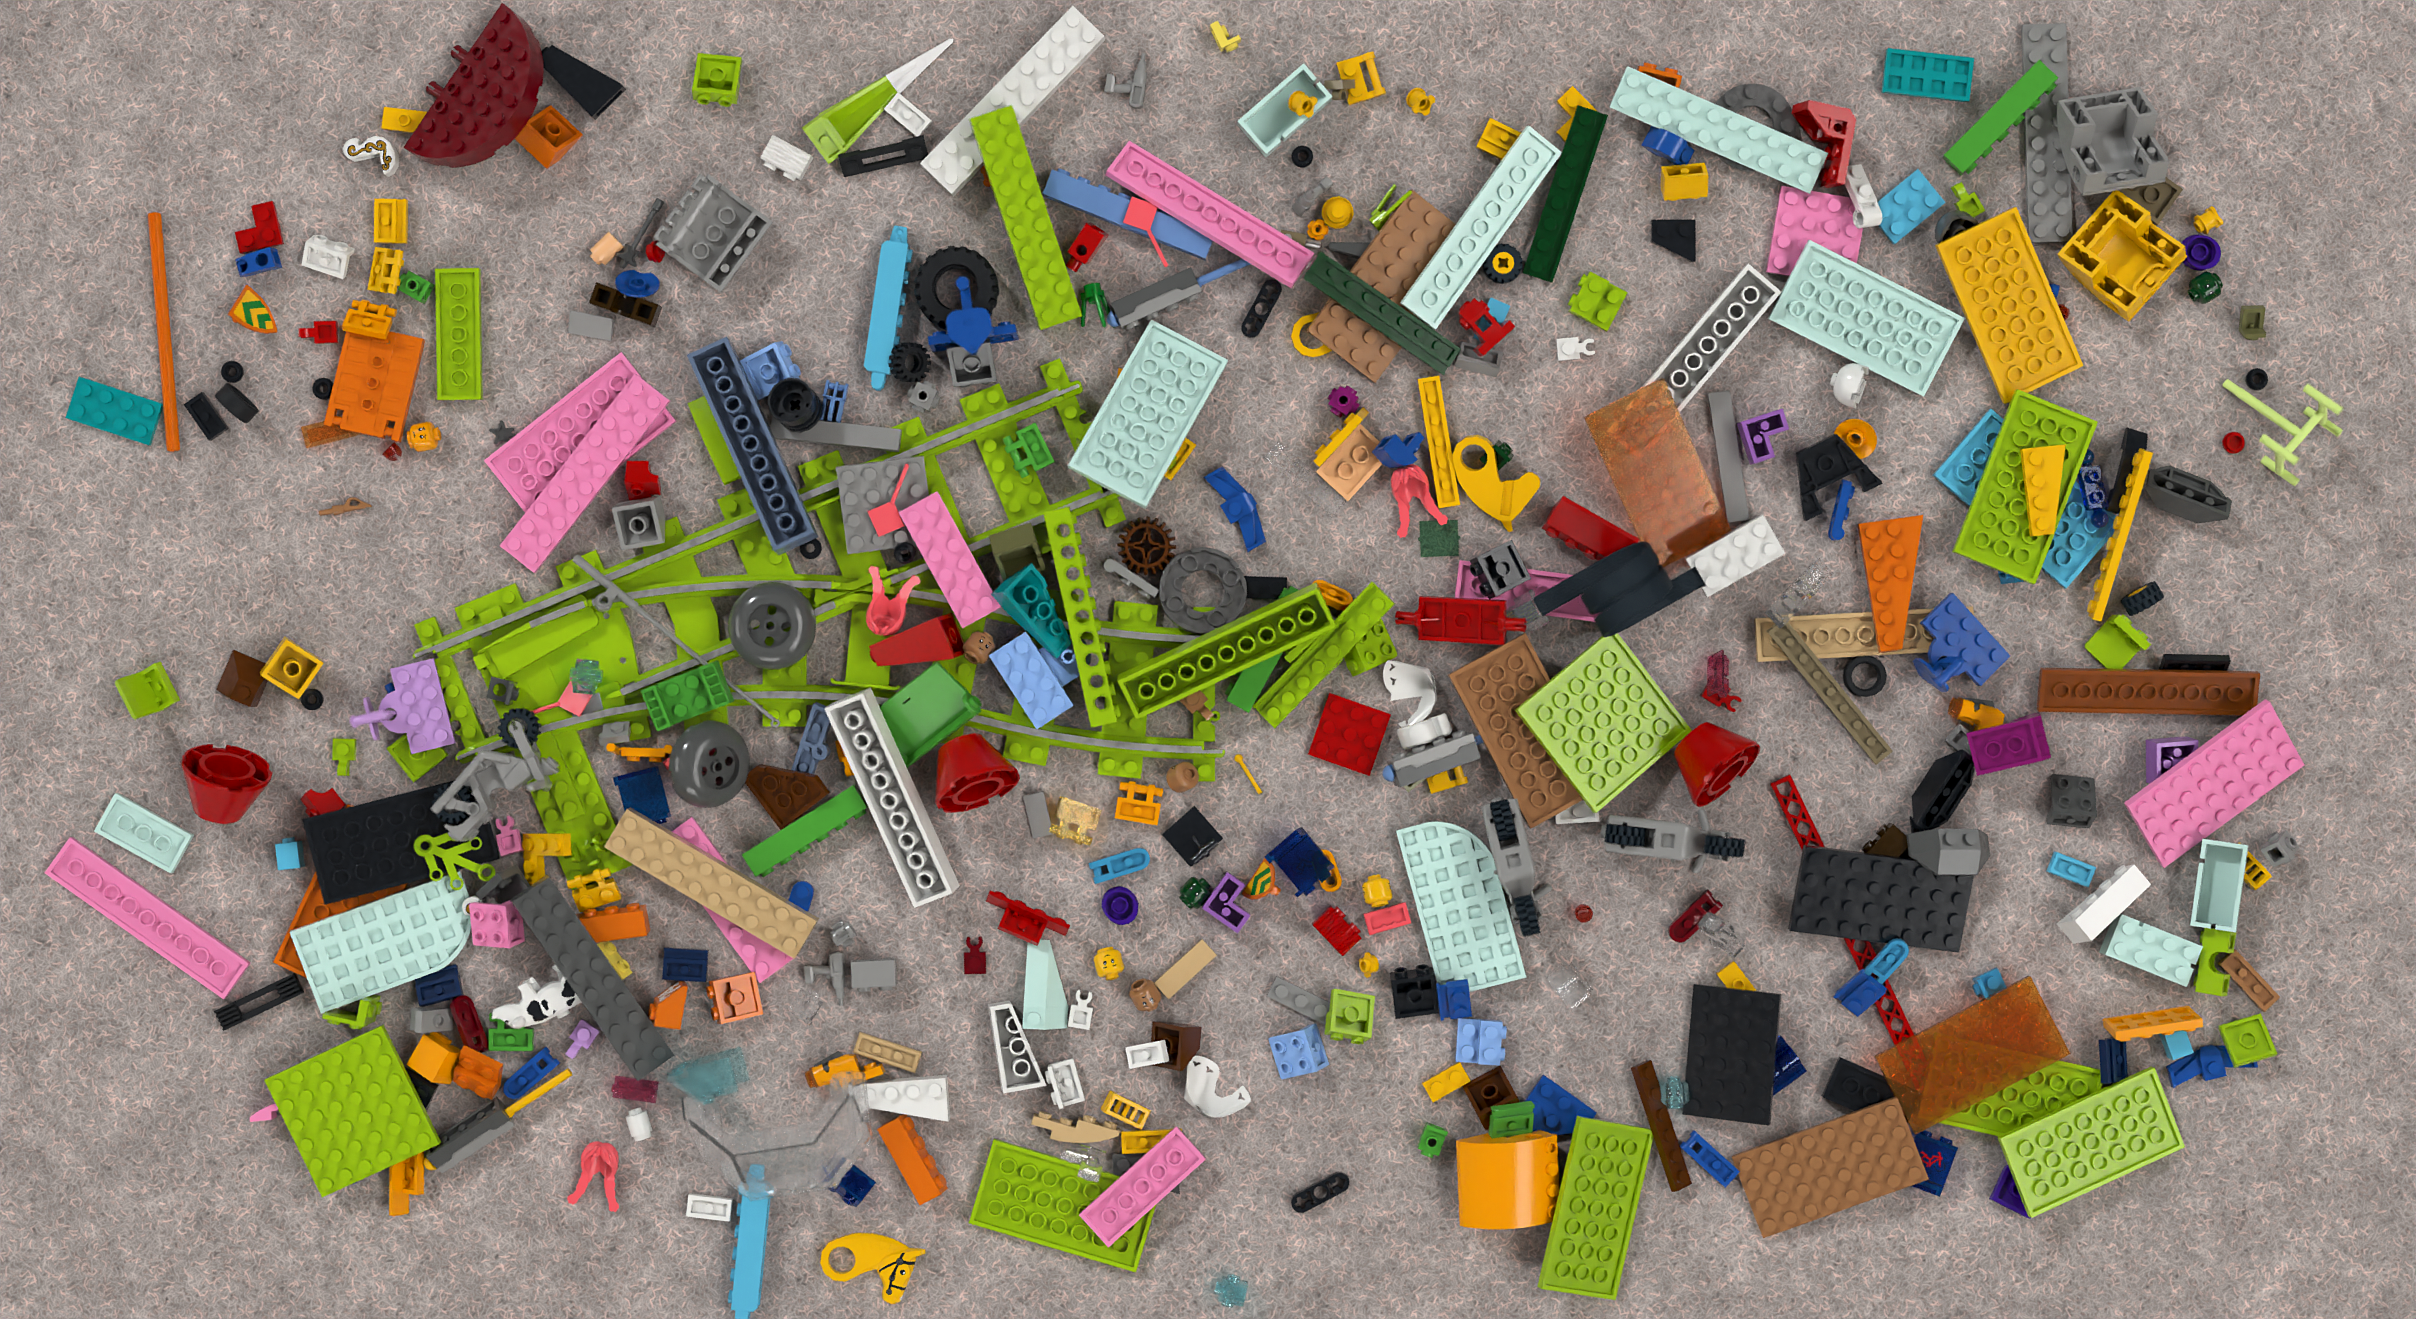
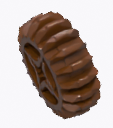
M1149 516L1146 517V523H1142V519L1139 517L1137 518L1139 525L1135 526L1134 522L1130 521L1132 529L1129 530L1127 527H1124L1123 530L1128 534L1126 536L1119 535V538L1125 541L1124 543H1117L1118 547H1124V551H1119L1118 554L1119 556L1126 554V558L1122 560V563L1130 561L1131 563L1127 567L1129 570L1134 565L1137 566L1136 574H1139L1140 568H1143L1145 576L1148 575V569H1151L1152 574L1155 575V567L1158 566L1163 571L1164 567L1161 564L1163 562L1167 565L1170 563L1166 559L1167 556L1174 558L1175 554L1170 553L1169 549H1176V545H1170L1169 542L1174 541L1175 537L1168 538L1167 535L1172 530L1168 529L1164 532L1165 522L1160 527L1157 526L1158 518H1155L1153 524H1151ZM1144 528V536L1141 541L1129 542L1131 536L1137 530ZM1151 528L1157 530L1163 536L1165 543L1152 541ZM1148 534L1149 543L1159 547L1150 549V552H1147L1146 558L1144 548L1135 545H1141L1146 540V535ZM1129 549H1138L1143 553V564L1132 558ZM1154 550H1165L1163 556L1157 562L1149 564L1150 554Z

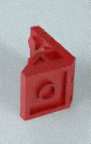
M1812 100L1793 105L1791 114L1812 141L1828 144L1824 150L1828 155L1824 168L1820 172V187L1829 189L1844 185L1857 120L1849 108Z

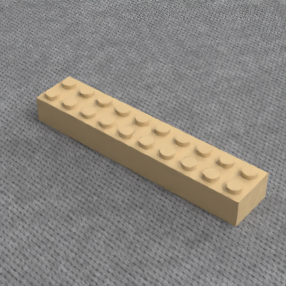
M631 807L626 809L604 846L793 959L797 957L819 920L818 917Z

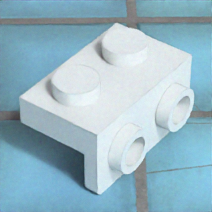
M1074 1058L1049 1064L1047 1067L1048 1071H1045L1047 1083H1052L1054 1092H1051L1053 1104H1058L1059 1109H1062L1064 1106L1085 1101Z

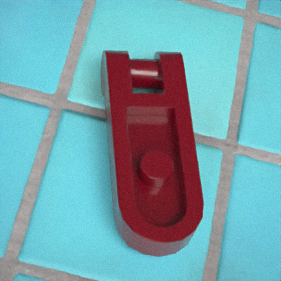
M1709 889L1703 892L1696 901L1670 924L1668 934L1672 940L1679 943L1685 942L1723 907L1719 900L1716 901L1712 897L1713 894ZM1705 902L1710 906L1707 911L1701 907Z
M465 995L453 999L450 1009L463 1044L480 1053L488 1051L489 1043L472 999ZM474 1037H475L476 1040H477V1043H476V1044H474L473 1039H472V1038H474Z

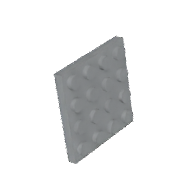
M924 456L836 466L848 554L893 549L902 542H908L913 546H917L904 521L903 527L878 537L867 511L891 501L905 464H909V468L895 501L898 512L928 497Z

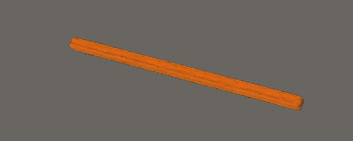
M152 212L148 213L166 447L167 451L174 452L180 450L162 219L160 213Z

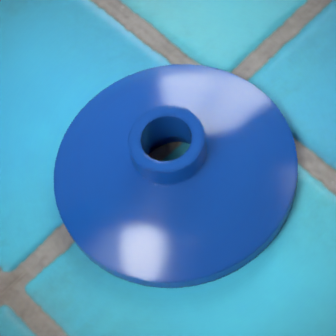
M636 270L624 271L615 279V286L618 291L631 297L650 296L658 291L660 285L659 279L654 274L639 273Z

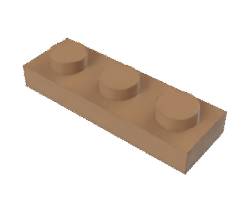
M2234 949V953H2228L2217 963L2227 974H2230V978L2261 1011L2265 1012L2280 998L2236 949Z

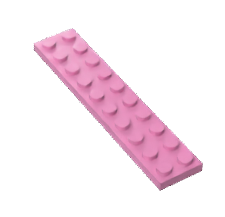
M1128 141L1106 171L1105 176L1290 288L1293 287L1314 256V252L1131 141Z
M634 374L500 544V547L533 573H536L671 401L637 374Z
M73 837L67 840L45 871L46 875L222 999L227 998L251 964V962Z

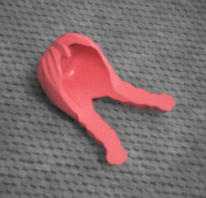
M1414 464L1397 468L1391 477L1392 494L1398 502L1399 519L1401 522L1397 535L1400 538L1407 535L1410 522L1409 502L1413 496L1421 500L1424 507L1437 519L1440 525L1447 524L1448 518L1439 512L1431 497L1429 481L1425 472Z
M871 566L868 571L873 578V595L867 609L866 623L868 628L876 635L892 636L899 631L906 616V602L912 587L920 584L921 580L918 576L912 575L903 584L897 596L889 600L884 594V585L879 574V568Z
M595 1141L585 1147L581 1155V1177L576 1185V1191L567 1197L568 1203L572 1205L577 1203L578 1199L586 1191L593 1175L600 1171L605 1177L604 1188L609 1202V1211L616 1212L619 1209L614 1190L619 1157L616 1148L612 1144Z

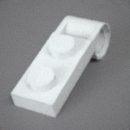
M1862 165L1848 166L1845 186L1855 207L1853 212L1854 225L1857 228L1879 226L1882 222V212Z

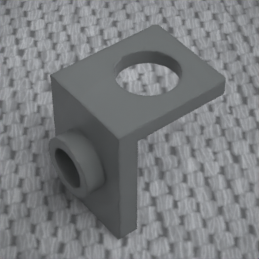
M491 677L486 698L505 702L506 705H511L513 701H517L519 695L517 682ZM498 683L506 687V693L503 696H497L493 691L494 686Z

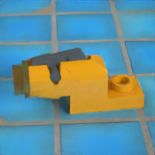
M1958 697L1957 699L1952 698L1948 707V714L1952 715V718L1962 720L1971 726L1975 724L1973 731L2001 725L2005 714L1995 708L1993 701Z
M837 1051L819 1061L813 1067H810L808 1071H805V1077L810 1088L835 1084L839 1080L842 1089L882 1075L885 1069L882 1063L877 1065L876 1062H872L863 1066L865 1070H861L856 1054L844 1055Z

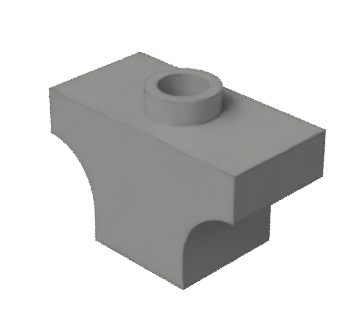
M435 1007L411 1008L410 1030H415L416 1033L453 1030L451 1009Z

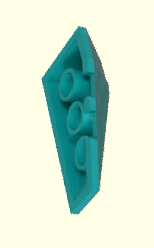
M1029 563L1007 578L991 595L1053 657L1058 658L1071 645V641L1062 619H1059L1054 608L1056 605L1049 596L1046 588L1048 585L1034 565Z

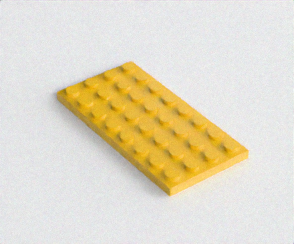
M2012 207L1935 245L2002 403L2010 402L2016 389L2029 393L2084 366L2017 207Z

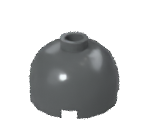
M1955 210L1947 212L1936 224L1935 239L1937 243H1940L1979 223L1965 211Z

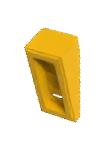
M2248 851L2247 859L2249 861L2246 863L2245 872L2253 865L2255 868L2248 875L2245 873L2244 881L2251 889L2257 890L2272 875ZM2260 872L2261 875L2253 881L2252 878Z
M1111 1090L1101 1107L1104 1113L1142 1130L1151 1112L1150 1109ZM1115 1099H1117L1118 1101L1116 1102L1113 1110H1111V1107ZM1122 1103H1126L1121 1114H1119L1118 1111ZM1130 1107H1134L1131 1115L1127 1118L1126 1115ZM1138 1110L1142 1111L1138 1121H1133Z

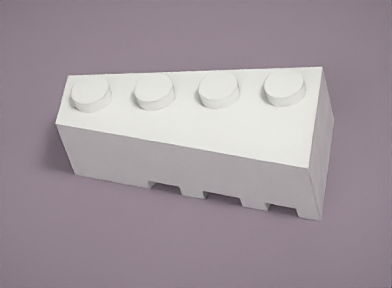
M2122 865L2117 868L2112 878L2105 880L2099 886V889L2089 895L2081 904L2057 923L2073 944L2092 941L2151 885L2135 865Z
M1004 1001L988 1004L1002 1092L1009 1093L1047 1086L1011 1002Z
M947 1075L871 1080L858 1084L860 1107L947 1122L950 1120Z

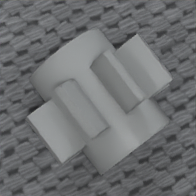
M841 920L832 925L834 930L829 933L837 947L842 944L846 948L854 943L852 938L857 936L849 921L844 924Z

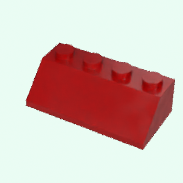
M1562 496L1553 506L1541 528L1546 531L1545 533L1555 539L1559 538L1569 548H1577L1584 552V556L1598 561L1619 549L1639 541V538L1565 496Z

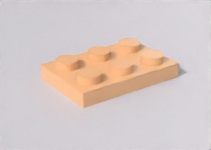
M1359 424L1316 473L1348 502L1382 465L1372 453L1380 441Z

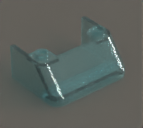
M741 1046L679 1063L666 1073L670 1084L696 1102L702 1101V1105L715 1102L716 1097L738 1092L737 1084L750 1080Z

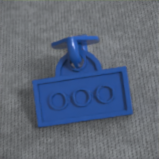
M964 276L956 280V286L960 289L962 310L953 311L947 316L948 334L945 331H938L932 333L933 336H928L932 352L947 351V344L957 343L971 355H976L978 349L988 338H990L991 344L1019 340L1015 324L1001 322L998 323V326L992 327L989 312L984 308L972 307L969 280Z
M1949 593L1920 622L1924 629L1934 638L1928 650L1929 663L1921 658H1915L1913 663L1922 679L1939 691L1947 692L1950 688L1946 682L1952 676L1960 675L1963 672L1977 686H1981L2010 657V654L1955 594Z

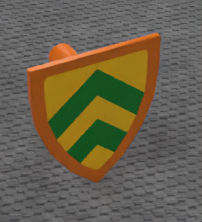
M246 285L228 315L232 318L233 322L239 323L254 332L265 334L277 333L276 323L269 307L251 287Z
M1264 858L1241 894L1244 897L1256 900L1265 897L1269 893L1275 896L1279 895L1281 889L1274 885L1275 869L1271 861Z

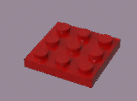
M1329 693L1308 755L1370 776L1391 714Z

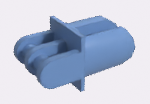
M830 380L826 381L822 414L819 420L825 419L828 400H831L827 421L833 422L836 405L839 402L836 422L841 423L849 384L841 385L837 381L836 383H831ZM829 389L834 390L833 396L828 395ZM838 391L843 392L842 398L837 397Z

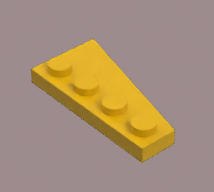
M2066 444L2020 450L2030 537L2054 534Z

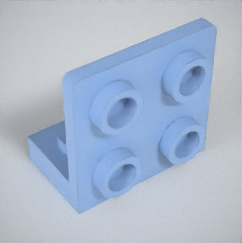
M1316 1023L1298 1031L1273 1036L1268 1039L1281 1079L1317 1072L1329 1065Z

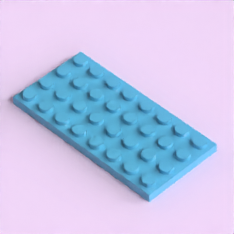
M1989 409L1933 474L1937 480L1969 507L2003 422V418L1992 409ZM2076 481L2041 568L2063 588H2067L2108 541L2109 537L2113 535V522L2116 517L2112 512L2105 511L2106 507Z

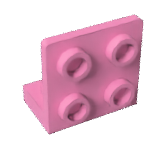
M510 900L502 904L479 902L469 904L473 945L512 948L525 941L523 918Z

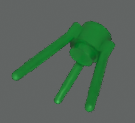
M1100 283L1087 284L1083 286L1084 293L1080 294L1082 301L1081 327L1085 326L1087 300L1089 304H1096L1102 327H1106L1101 301L1107 315L1111 310L1106 301L1104 290H1101Z

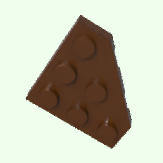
M759 764L748 773L745 782L780 830L784 829L830 793L818 775Z

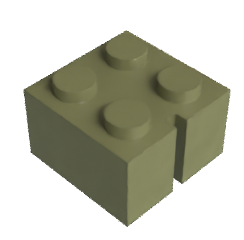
M1031 522L989 535L992 551L1003 581L1029 563H1032L1038 571L1046 569Z

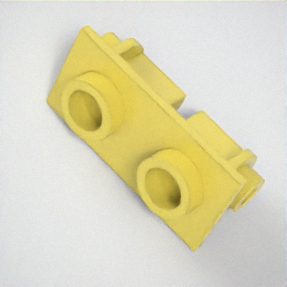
M604 941L597 944L621 980H624L633 973L628 962L621 958L616 946L612 942Z

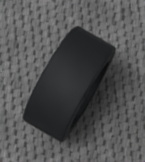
M226 383L215 394L216 399L221 405L243 423H248L258 413V408L241 391L229 383Z
M1871 656L1854 657L1847 663L1843 671L1844 685L1848 691L1856 696L1869 697L1876 695L1886 683L1887 674L1885 667L1881 661ZM1859 664H1870L1877 672V681L1868 689H1860L1853 683L1852 672Z

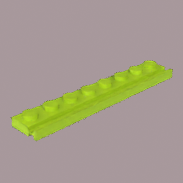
M1372 581L1335 619L1336 627L1322 633L1253 705V708L1274 728H1277L1396 603Z

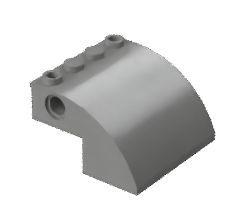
M2141 87L2058 100L2057 124L2062 154L2070 176L2082 196L2165 182L2170 160L2153 136L2158 113Z

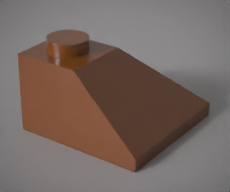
M233 650L216 690L248 707H257L268 682L267 679L260 675V671L266 663Z
M1153 1021L1151 1042L1165 1040L1169 1057L1168 1062L1153 1064V1066L1183 1071L1200 1049L1202 1027L1190 1024Z

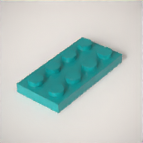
M1887 48L1881 93L1968 103L1970 101L1974 58Z
M78 377L65 418L151 446L163 410V404L83 377Z

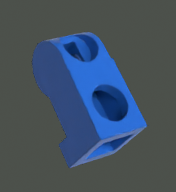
M271 247L245 254V256L235 259L240 277H248L282 268L277 249Z

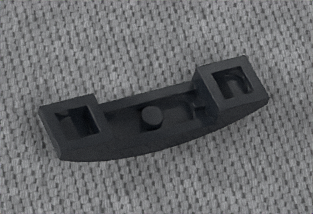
M2128 427L2125 429L2120 448L2123 449L2114 488L2109 492L2105 511L2119 515L2121 510L2119 507L2122 495L2126 494L2127 490L2126 479L2129 474H2132L2134 468L2132 465L2135 453H2138L2139 448L2147 450V433Z

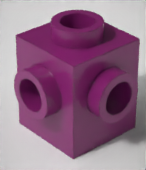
M1340 385L1338 390L1334 388L1327 398L1330 400L1328 403L1329 407H1331L1330 412L1339 418L1342 415L1347 418L1352 412L1355 414L1360 406L1357 403L1359 401V397L1356 396L1357 391L1348 385L1345 388ZM1346 397L1348 401L1346 404H1341L1339 399Z

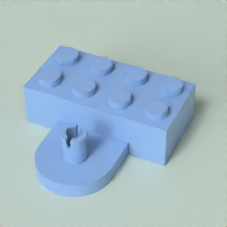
M1024 632L989 655L1036 729L1074 706V703L1063 688L1064 685L1080 676L1071 635H1068L1071 645L1058 658L1053 657L1044 647L1038 649L1028 632ZM1091 653L1088 654L1086 657V662L1088 665L1091 661Z

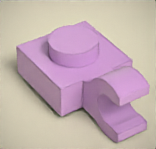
M581 1019L569 1037L574 1042L565 1055L573 1059L582 1046L589 1049L600 1030L584 1019Z

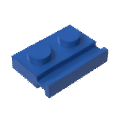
M1861 969L1834 994V998L1841 1000V1004L1857 1017L1882 997L1887 990L1871 975L1865 974L1864 969Z
M1468 979L1446 982L1445 985L1436 983L1441 1021L1448 1017L1450 1019L1472 1016Z

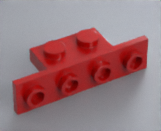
M990 890L986 902L1005 910L997 929L1038 946L1045 928L1066 936L1070 927L1065 920L1058 917H1050L1041 909L1027 907L1020 900H1011L999 891L993 892Z

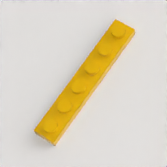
M1433 376L1417 379L1438 509L1460 505L1440 377Z

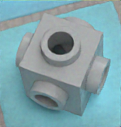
M924 380L923 384L918 381L916 386L912 384L907 395L910 397L909 402L913 404L912 408L921 413H924L925 410L931 412L932 408L936 409L941 398L938 396L939 391L935 390L936 385ZM921 392L927 393L925 400L919 398Z
M2287 830L2281 833L2276 831L2266 838L2267 842L2261 848V852L2272 867H2276L2282 863L2286 864L2292 861L2299 846L2296 839Z

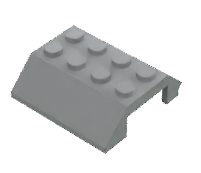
M699 174L691 185L696 189L695 192L687 190L678 202L683 207L681 211L675 207L665 220L669 227L666 228L661 225L653 237L658 240L656 243L658 247L722 293L773 224V221L747 204L709 174L706 177Z

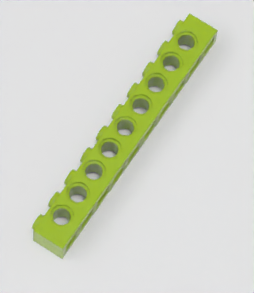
M1064 507L1043 512L1091 728L1118 722L1117 717H1121L1119 706L1114 704L1112 696L1116 695L1113 682L1109 683L1107 674H1111L1109 661L1104 662L1102 654L1106 652L1104 639L1099 640L1098 631H1102L1099 618H1094L1093 610L1097 609L1094 596L1090 597L1088 588H1092L1089 575L1085 576L1083 568L1087 566L1085 554H1080L1079 545H1082L1080 532H1075L1074 524L1078 523L1075 510L1071 511L1070 507ZM1060 525H1067L1070 528L1068 536L1060 537L1057 530ZM1066 546L1073 547L1075 551L1074 556L1070 559L1064 558L1062 555V550ZM1072 567L1079 570V577L1076 580H1070L1067 577V571ZM1075 589H1081L1084 592L1083 600L1079 602L1072 599V592ZM1081 610H1085L1089 614V619L1086 623H1080L1076 618L1077 613ZM1085 632H1090L1094 636L1093 642L1089 645L1084 644L1081 640V636ZM1090 653L1098 656L1099 661L1095 666H1089L1086 662V657ZM1094 675H1100L1103 678V685L1099 688L1091 684V678ZM1100 696L1108 700V706L1105 709H1099L1096 706V699Z

